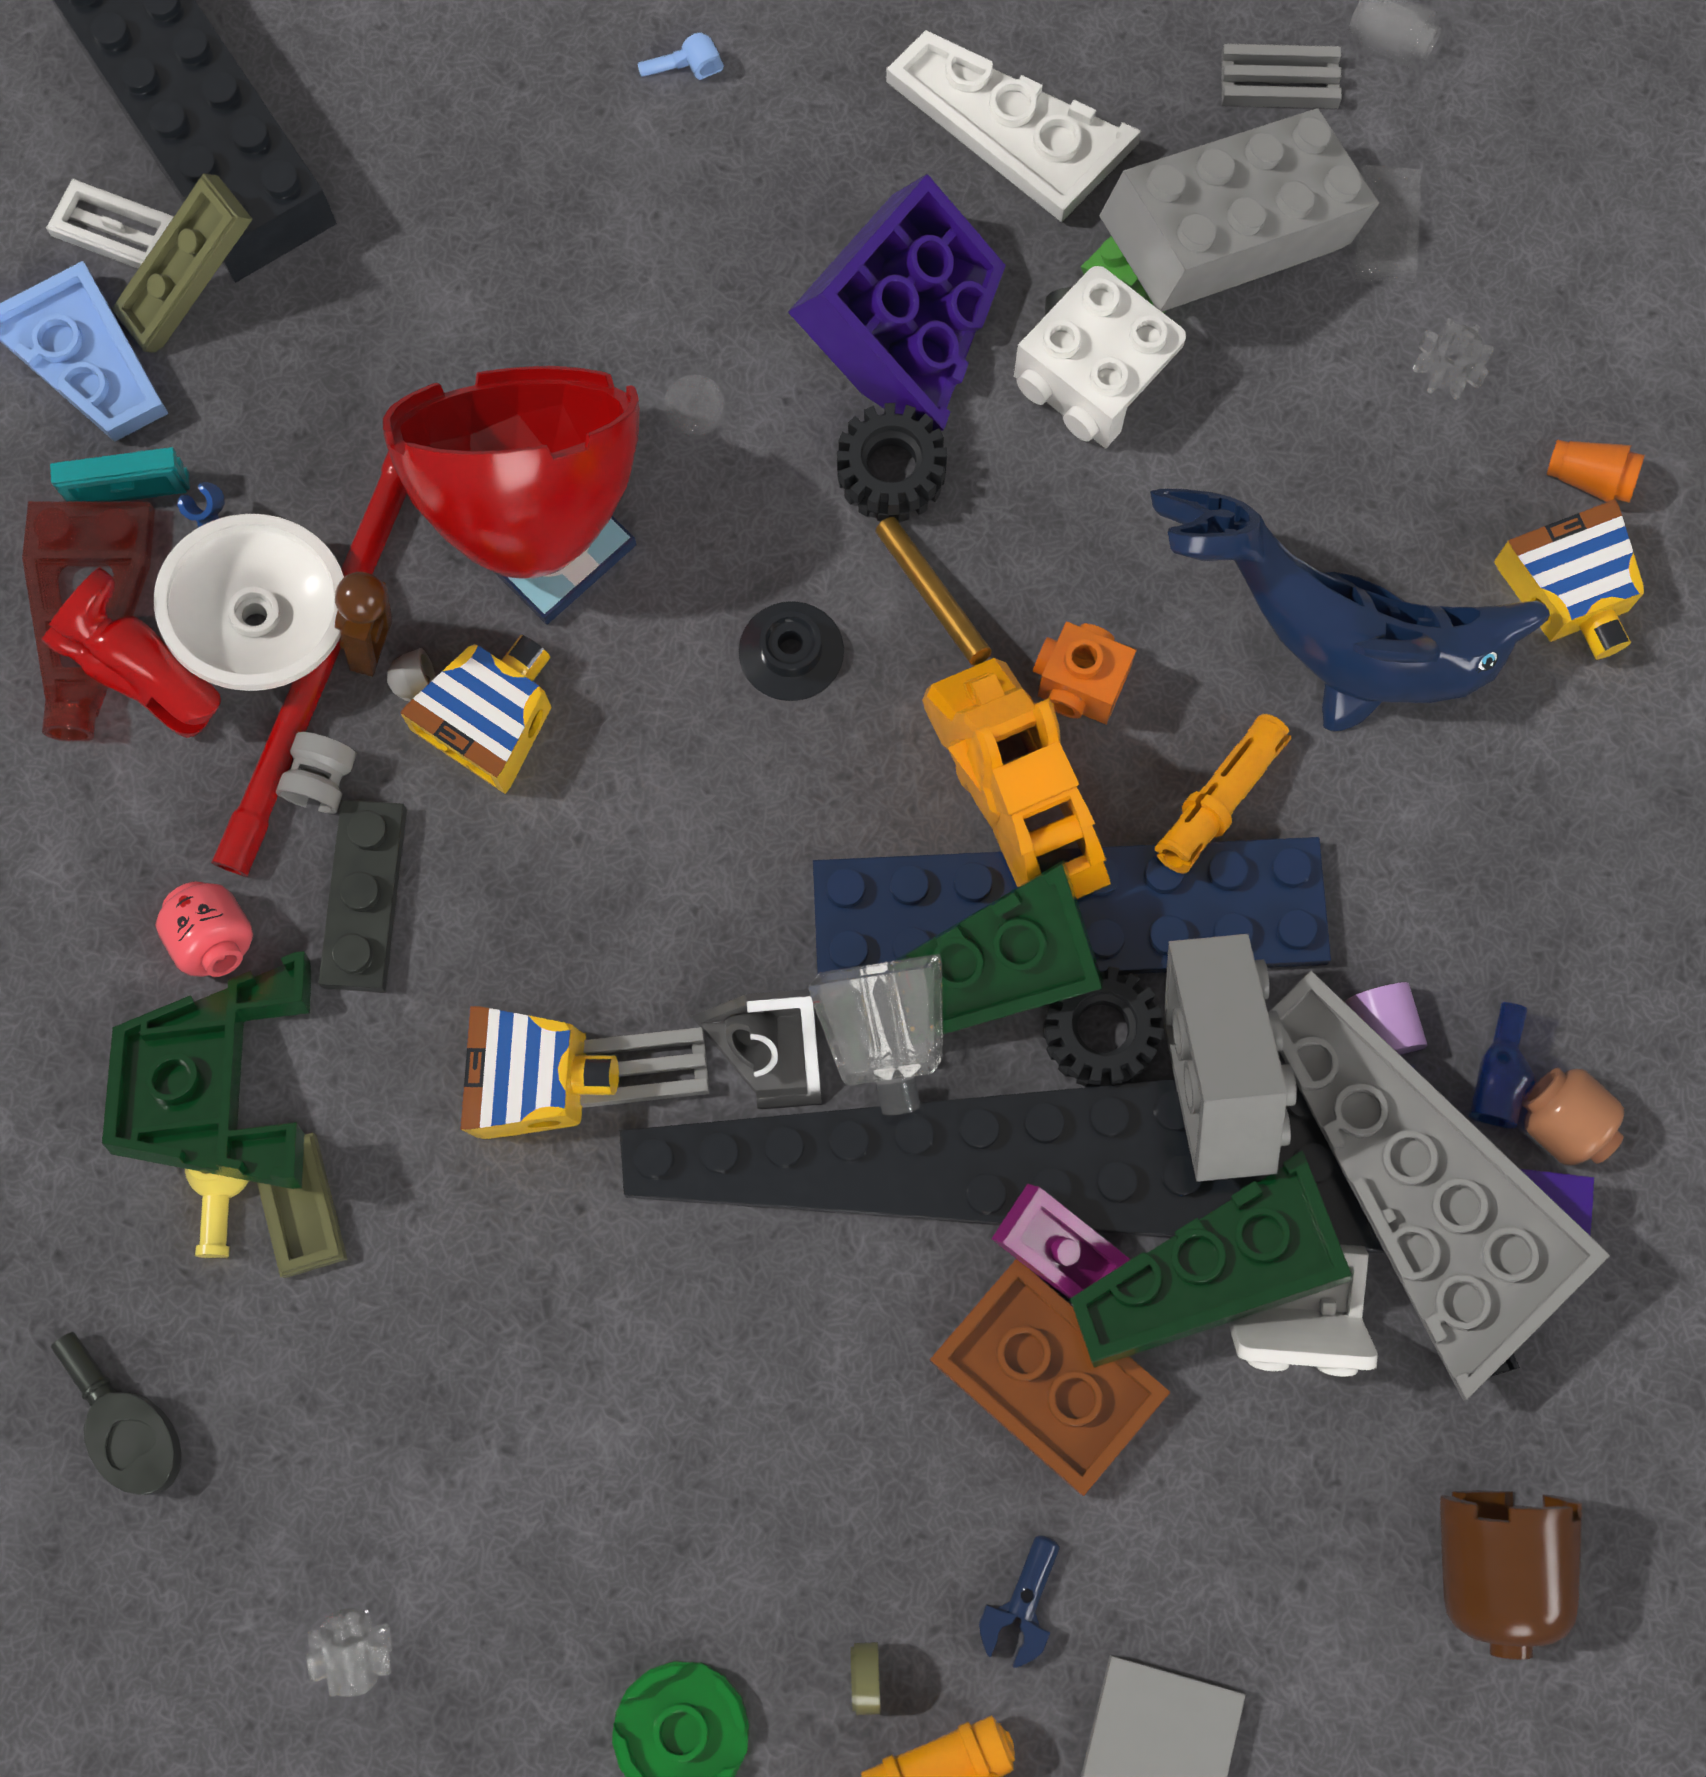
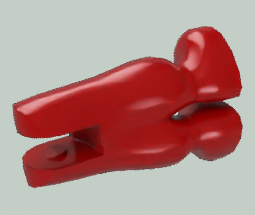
M97 568L76 588L51 620L49 624L51 627L42 637L41 641L54 652L75 660L86 675L93 680L140 703L178 735L185 738L196 736L205 728L209 719L212 718L221 704L220 693L209 682L199 678L180 664L172 655L165 642L142 620L135 616H124L116 620L108 617L107 605L115 590V581L103 568Z

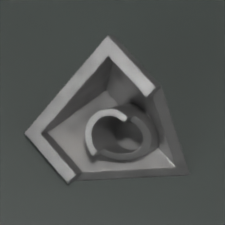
M812 989L745 994L691 1016L755 1092L757 1109L822 1104Z

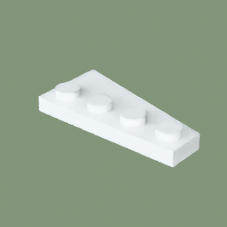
M925 30L886 69V82L1059 221L1063 222L1139 144L1140 130L1123 122L1120 127L1114 126L1095 117V109L1076 100H1073L1071 105L1042 92V84L1022 75L1019 79H1014L992 68V61Z

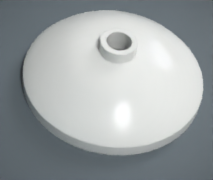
M239 514L227 516L195 529L185 536L169 553L159 571L155 584V617L160 634L172 655L187 670L199 678L234 690L255 691L272 689L287 685L309 674L335 648L341 637V630L335 629V618L338 610L335 604V590L344 576L330 549L317 536L292 521L271 515ZM252 614H262L266 617V620L258 626H251L245 623L246 618Z

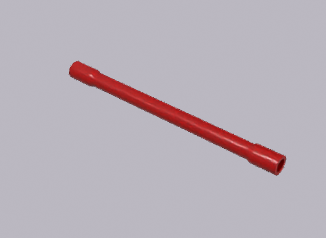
M389 451L381 467V477L341 570L344 577L354 572L374 573L407 495L393 466ZM340 639L333 651L317 668L304 677L292 682L241 803L232 813L211 862L218 868L248 877L268 830L269 817L278 798L275 792L281 775L289 771L294 759L290 750L295 736L298 732H306L341 650L339 647Z

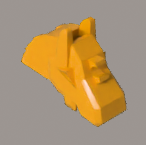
M996 658L931 684L926 689L922 699L924 709L941 744L949 750L956 764V774L961 785L972 795L978 808L992 827L1017 887L1041 874L1037 857L1074 841L1077 842L1083 855L1065 864L1076 898H1081L1110 885L1111 882L1104 864L1106 858L1093 828L1095 822L1077 788L1079 782L1061 746L1059 723L1054 710V703L1051 702L1050 698L1035 704L1030 695L1021 687L1007 663ZM1019 733L1028 754L1003 765L997 742ZM1059 805L1064 816L1063 818L1028 832L1024 819Z

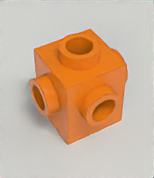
M1066 621L1058 641L1049 637L1046 638L1035 662L1033 672L1042 675L1038 697L1043 699L1050 698L1051 702L1054 703L1055 712L1063 716L1078 719L1084 715L1107 725L1131 670L1136 650L1116 642L1110 632L1097 625L1084 623L1077 626Z

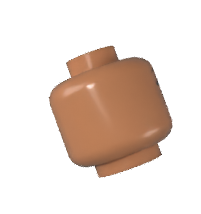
M1560 1068L1553 1069L1531 1088L1523 1100L1522 1105L1527 1109L1524 1118V1126L1527 1132L1564 1165H1578L1589 1159L1595 1164H1599L1610 1157L1623 1141L1624 1136L1618 1129L1622 1124L1625 1114L1624 1107L1614 1095L1584 1069H1572L1563 1072Z

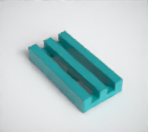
M173 447L50 463L51 484L72 508L187 493V490H190L188 469L183 467V461L180 457H177Z

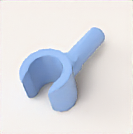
M695 33L688 37L682 45V50L638 62L641 77L675 68L681 69L689 65L695 77L701 80L723 70V62L712 39L703 33Z

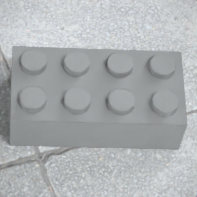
M1316 108L1126 169L1122 172L1099 216L1152 303L1163 312L1335 252L1351 244L1379 205V202L1320 110Z

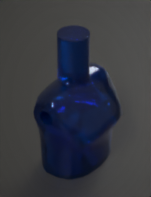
M1509 1002L1501 1003L1493 1042L1481 1058L1478 1069L1476 1087L1469 1117L1472 1120L1501 1128L1513 1129L1518 1127L1525 1099L1536 1085L1535 1075L1519 1050L1528 1010L1525 1006Z

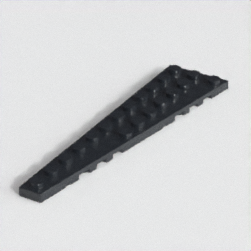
M1175 1079L921 1102L916 1104H899L893 1107L888 1105L619 1130L623 1190L626 1198L732 1204L747 1207H772L815 1212H840L883 1217H908L1001 1225L1026 1185L1030 1184L1042 1188L1096 1232L1126 1233L1155 1237L1175 1236V1231L1195 1218L1200 1220L1231 1200L1233 1194L1253 1181L1258 1183L1269 1176L1259 1175L1196 1181ZM1296 1084V1104L1286 1106L1290 1121V1145L1280 1147L1278 1169L1283 1167V1162L1303 1150L1339 1243L1342 1245L1365 1246L1367 1252L1385 1253Z

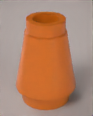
M1557 440L1547 475L1558 478V480L1605 502L1616 499L1630 503L1645 455L1631 452L1632 445Z

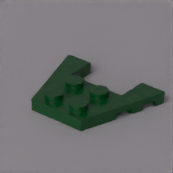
M305 951L294 952L282 957V966L254 977L250 970L228 979V988L197 1001L190 995L112 1028L102 1144L111 1155L289 1189L302 1188L304 1133L297 1122L237 1129L244 1022L310 1013L311 962Z

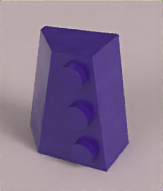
M926 174L890 196L792 306L788 313L862 395L884 408V403H895L896 414L903 415L906 405L915 407L917 420H920L926 413L933 419V431L939 428L943 431L951 412L947 407L955 385L962 383L969 362L965 359L976 331L984 325L1006 265L932 178Z

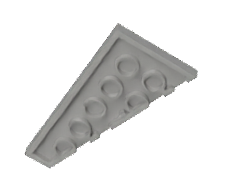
M1310 971L1270 1010L1277 1011L1281 1021L1283 1045L1280 1053L1285 1063L1292 1066L1298 1088L1460 1396L1465 1401L1610 1255L1323 981Z

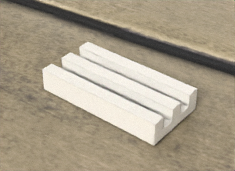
M72 179L46 229L55 238L139 269L174 216ZM80 199L155 227L158 230L155 236L125 226L114 219L106 216L101 217L75 206ZM68 219L148 249L146 252L71 225L67 221Z

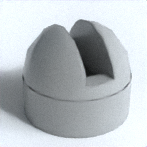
M422 648L402 654L392 661L387 671V683L392 692L409 702L436 677L432 662ZM426 675L430 677V681H429V682H428V680H427V678H426Z

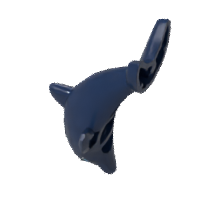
M1157 489L1150 491L1152 506L1156 513L1183 524L1168 529L1170 548L1173 553L1200 561H1235L1262 614L1281 643L1310 671L1325 682L1322 704L1323 727L1332 732L1342 731L1360 724L1381 702L1433 703L1461 698L1471 694L1495 680L1507 662L1516 643L1539 629L1548 620L1550 615L1546 605L1536 600L1482 607H1445L1408 603L1383 587L1360 577L1339 572L1322 573L1291 554L1267 528L1261 515L1240 500L1213 492L1188 489Z

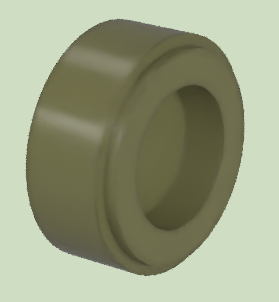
M878 1642L854 1643V1647H851L852 1710L856 1712V1715L880 1714Z

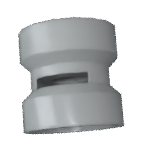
M298 732L290 750L294 759L291 769L281 775L275 793L284 800L302 807H306L309 798L321 803L318 811L335 814L343 795L339 789L341 778L351 772L357 754L347 745L315 733Z

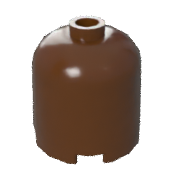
M1467 1490L1453 1491L1452 1496L1441 1495L1443 1593L1446 1613L1454 1626L1472 1639L1490 1643V1655L1504 1659L1533 1658V1646L1550 1645L1566 1637L1575 1625L1579 1607L1582 1503L1570 1498L1543 1494V1507L1513 1505L1512 1491Z

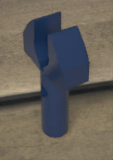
M1042 1535L1034 1538L1010 1601L997 1608L986 1604L978 1623L986 1654L991 1657L998 1640L999 1631L1002 1627L1012 1624L1016 1617L1020 1618L1019 1627L1023 1634V1643L1017 1650L1012 1663L1013 1668L1025 1665L1042 1654L1050 1632L1040 1628L1035 1611L1060 1549L1059 1544L1054 1539Z

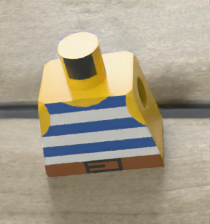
M1616 499L1507 541L1494 562L1521 602L1536 600L1545 604L1549 609V618L1540 628L1550 642L1581 630L1596 660L1609 657L1631 644L1618 615L1628 612L1644 594V585Z
M524 635L519 636L502 660H499L480 646L473 644L468 646L403 708L400 714L412 732L506 794L512 786L551 710L546 692L533 682L551 657L539 644Z
M470 1006L460 1130L476 1138L491 1139L579 1125L582 1119L581 1094H616L619 1082L617 1057L586 1055L584 1053L586 1035L571 1024L481 1006Z

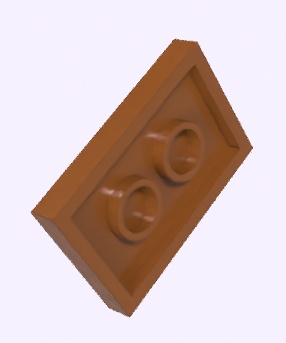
M1017 1259L1014 1260L929 1360L1081 1496H1085L1170 1393L1168 1389L1130 1356L1094 1368L1073 1307Z

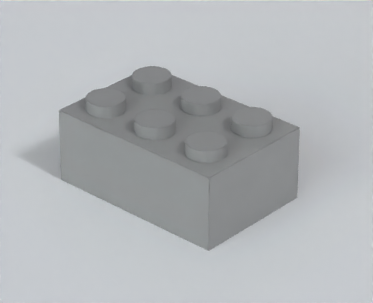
M1248 934L1169 941L1163 1022L1197 1182L1277 1174L1280 1147L1290 1145V1121L1286 1106L1296 1104L1295 1076L1290 1064L1281 1065L1278 1051L1282 1050L1283 1045L1281 1021L1277 1011H1267L1265 999L1269 997L1268 970L1264 959H1254Z

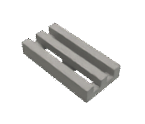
M1224 44L1221 54L1222 106L1338 109L1342 99V88H1339L1341 80V67H1339L1341 46ZM1234 82H1269L1270 84L1316 83L1326 84V88L1234 85Z
M703 1028L585 1040L584 1053L586 1055H603L692 1045L693 1054L618 1062L619 1077L694 1069L695 1079L618 1087L615 1095L581 1094L580 1105L584 1108L710 1094Z

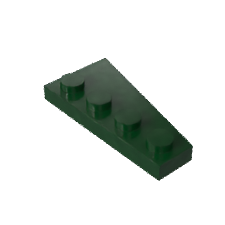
M1064 860L888 964L899 993L908 1037L916 1036L923 1026H925L929 1038L1096 991L1103 987V979ZM896 968H900L902 970V974L900 976L894 975V970ZM907 968L909 969V976H910V980H911V983H912V985H913V988L911 987V984H910L909 979H908ZM867 978L840 992L837 995L839 997L834 999L854 1060L863 1058L861 1049L862 1036L872 1043H880L869 1000ZM901 986L907 987L905 994L900 993L899 988ZM851 991H862L858 993L844 995L845 993ZM906 1004H910L912 1006V1010L910 1012H906L904 1010V1006ZM868 1012H869L870 1017H871V1024H872V1025H871V1033H870V1019H869ZM912 1022H915L918 1026L915 1031L909 1029V1025ZM923 1031L919 1036L909 1040L912 1044L927 1038ZM863 1041L865 1057L880 1053V1044L873 1045Z
M1302 1150L1283 1162V1167L1277 1170V1174H1270L1258 1183L1253 1181L1233 1194L1231 1200L1200 1220L1195 1218L1175 1231V1236L1148 1253L1142 1252L1070 1298L1092 1365L1095 1368L1351 1282L1352 1274Z

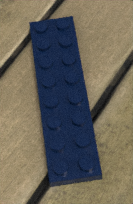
M1319 837L1210 842L1201 852L1189 872L1184 874L1170 870L1158 859L1157 854L1159 852L1155 851L1157 844L1102 847L1106 858L1104 864L1111 884L1077 899L1100 972H1106L1108 966L1120 968L1119 975L1130 974V972L1132 974L1166 973L1169 941L1248 934L1254 959H1264L1267 968L1328 965L1331 961ZM1080 848L1055 849L1037 857V861L1042 873L1063 860L1066 863L1083 854ZM981 852L813 860L818 988H840L854 985L866 978V966L893 962L1017 888L1003 853Z

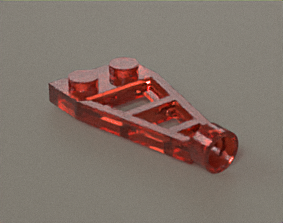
M28 501L22 560L45 695L42 733L49 738L59 741L92 740L95 733L96 717L99 715L108 690L107 686L86 675L81 667H62L61 654L54 652L41 641L42 637L51 627L49 625L51 620L63 605L58 583L59 574L67 566H109L113 571L115 590L107 605V615L112 620L124 616H133L151 565L155 509L150 502Z

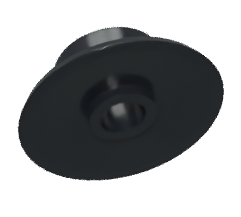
M781 602L761 610L746 625L739 643L740 665L748 681L761 693L783 701L804 700L825 690L838 675L844 657L843 639L835 622L821 609L803 602ZM789 639L797 640L802 644V648L794 654L784 653L781 651L780 646Z

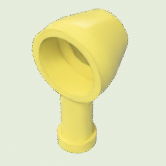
M185 1169V1175L190 1186L195 1192L203 1196L200 1242L196 1246L195 1256L200 1258H228L230 1247L226 1246L229 1198L239 1194L249 1181Z

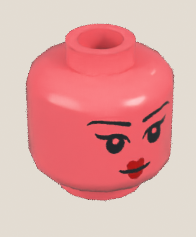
M195 881L177 887L165 898L155 924L159 938L176 967L189 976L205 977L210 975L212 977H220L229 974L241 964L243 956L249 950L253 938L251 924L235 897L228 889L219 884Z

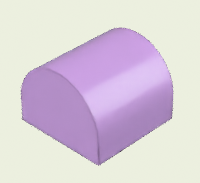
M1403 982L1377 987L1356 994L1345 1001L1399 1055L1421 1050L1428 1046L1409 983Z

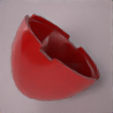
M531 366L477 372L476 382L473 386L444 393L441 384L434 383L406 395L391 405L383 417V432L393 466L411 502L448 543L472 562L502 576L521 579L538 578L558 572L569 565L591 546L610 521L631 476L639 435V397L633 385L626 386V392L614 387L611 374L602 371L562 366Z

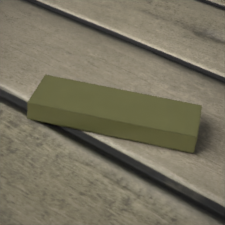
M203 174L111 308L144 352H156L164 347L253 220L219 176Z

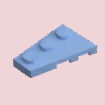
M84 261L0 303V342L114 442L169 414Z

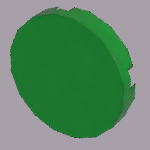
M674 1660L649 1669L627 1688L615 1714L612 1744L619 1769L626 1777H735L748 1751L750 1722L742 1696L724 1674L701 1662Z

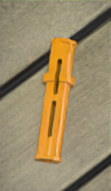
M1270 714L1259 715L1248 729L1246 735L1233 748L1208 783L1203 786L1200 792L1191 793L1182 805L1180 818L1155 846V851L1159 852L1157 854L1158 859L1170 870L1183 874L1189 872L1208 843L1214 837L1223 836L1230 827L1233 811L1265 773L1274 758L1278 756L1291 740V735H1287L1289 733L1288 727L1280 719Z

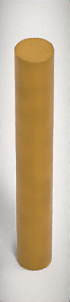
M889 517L881 521L876 527L877 535L969 663L976 666L986 661L991 655V648L897 519Z

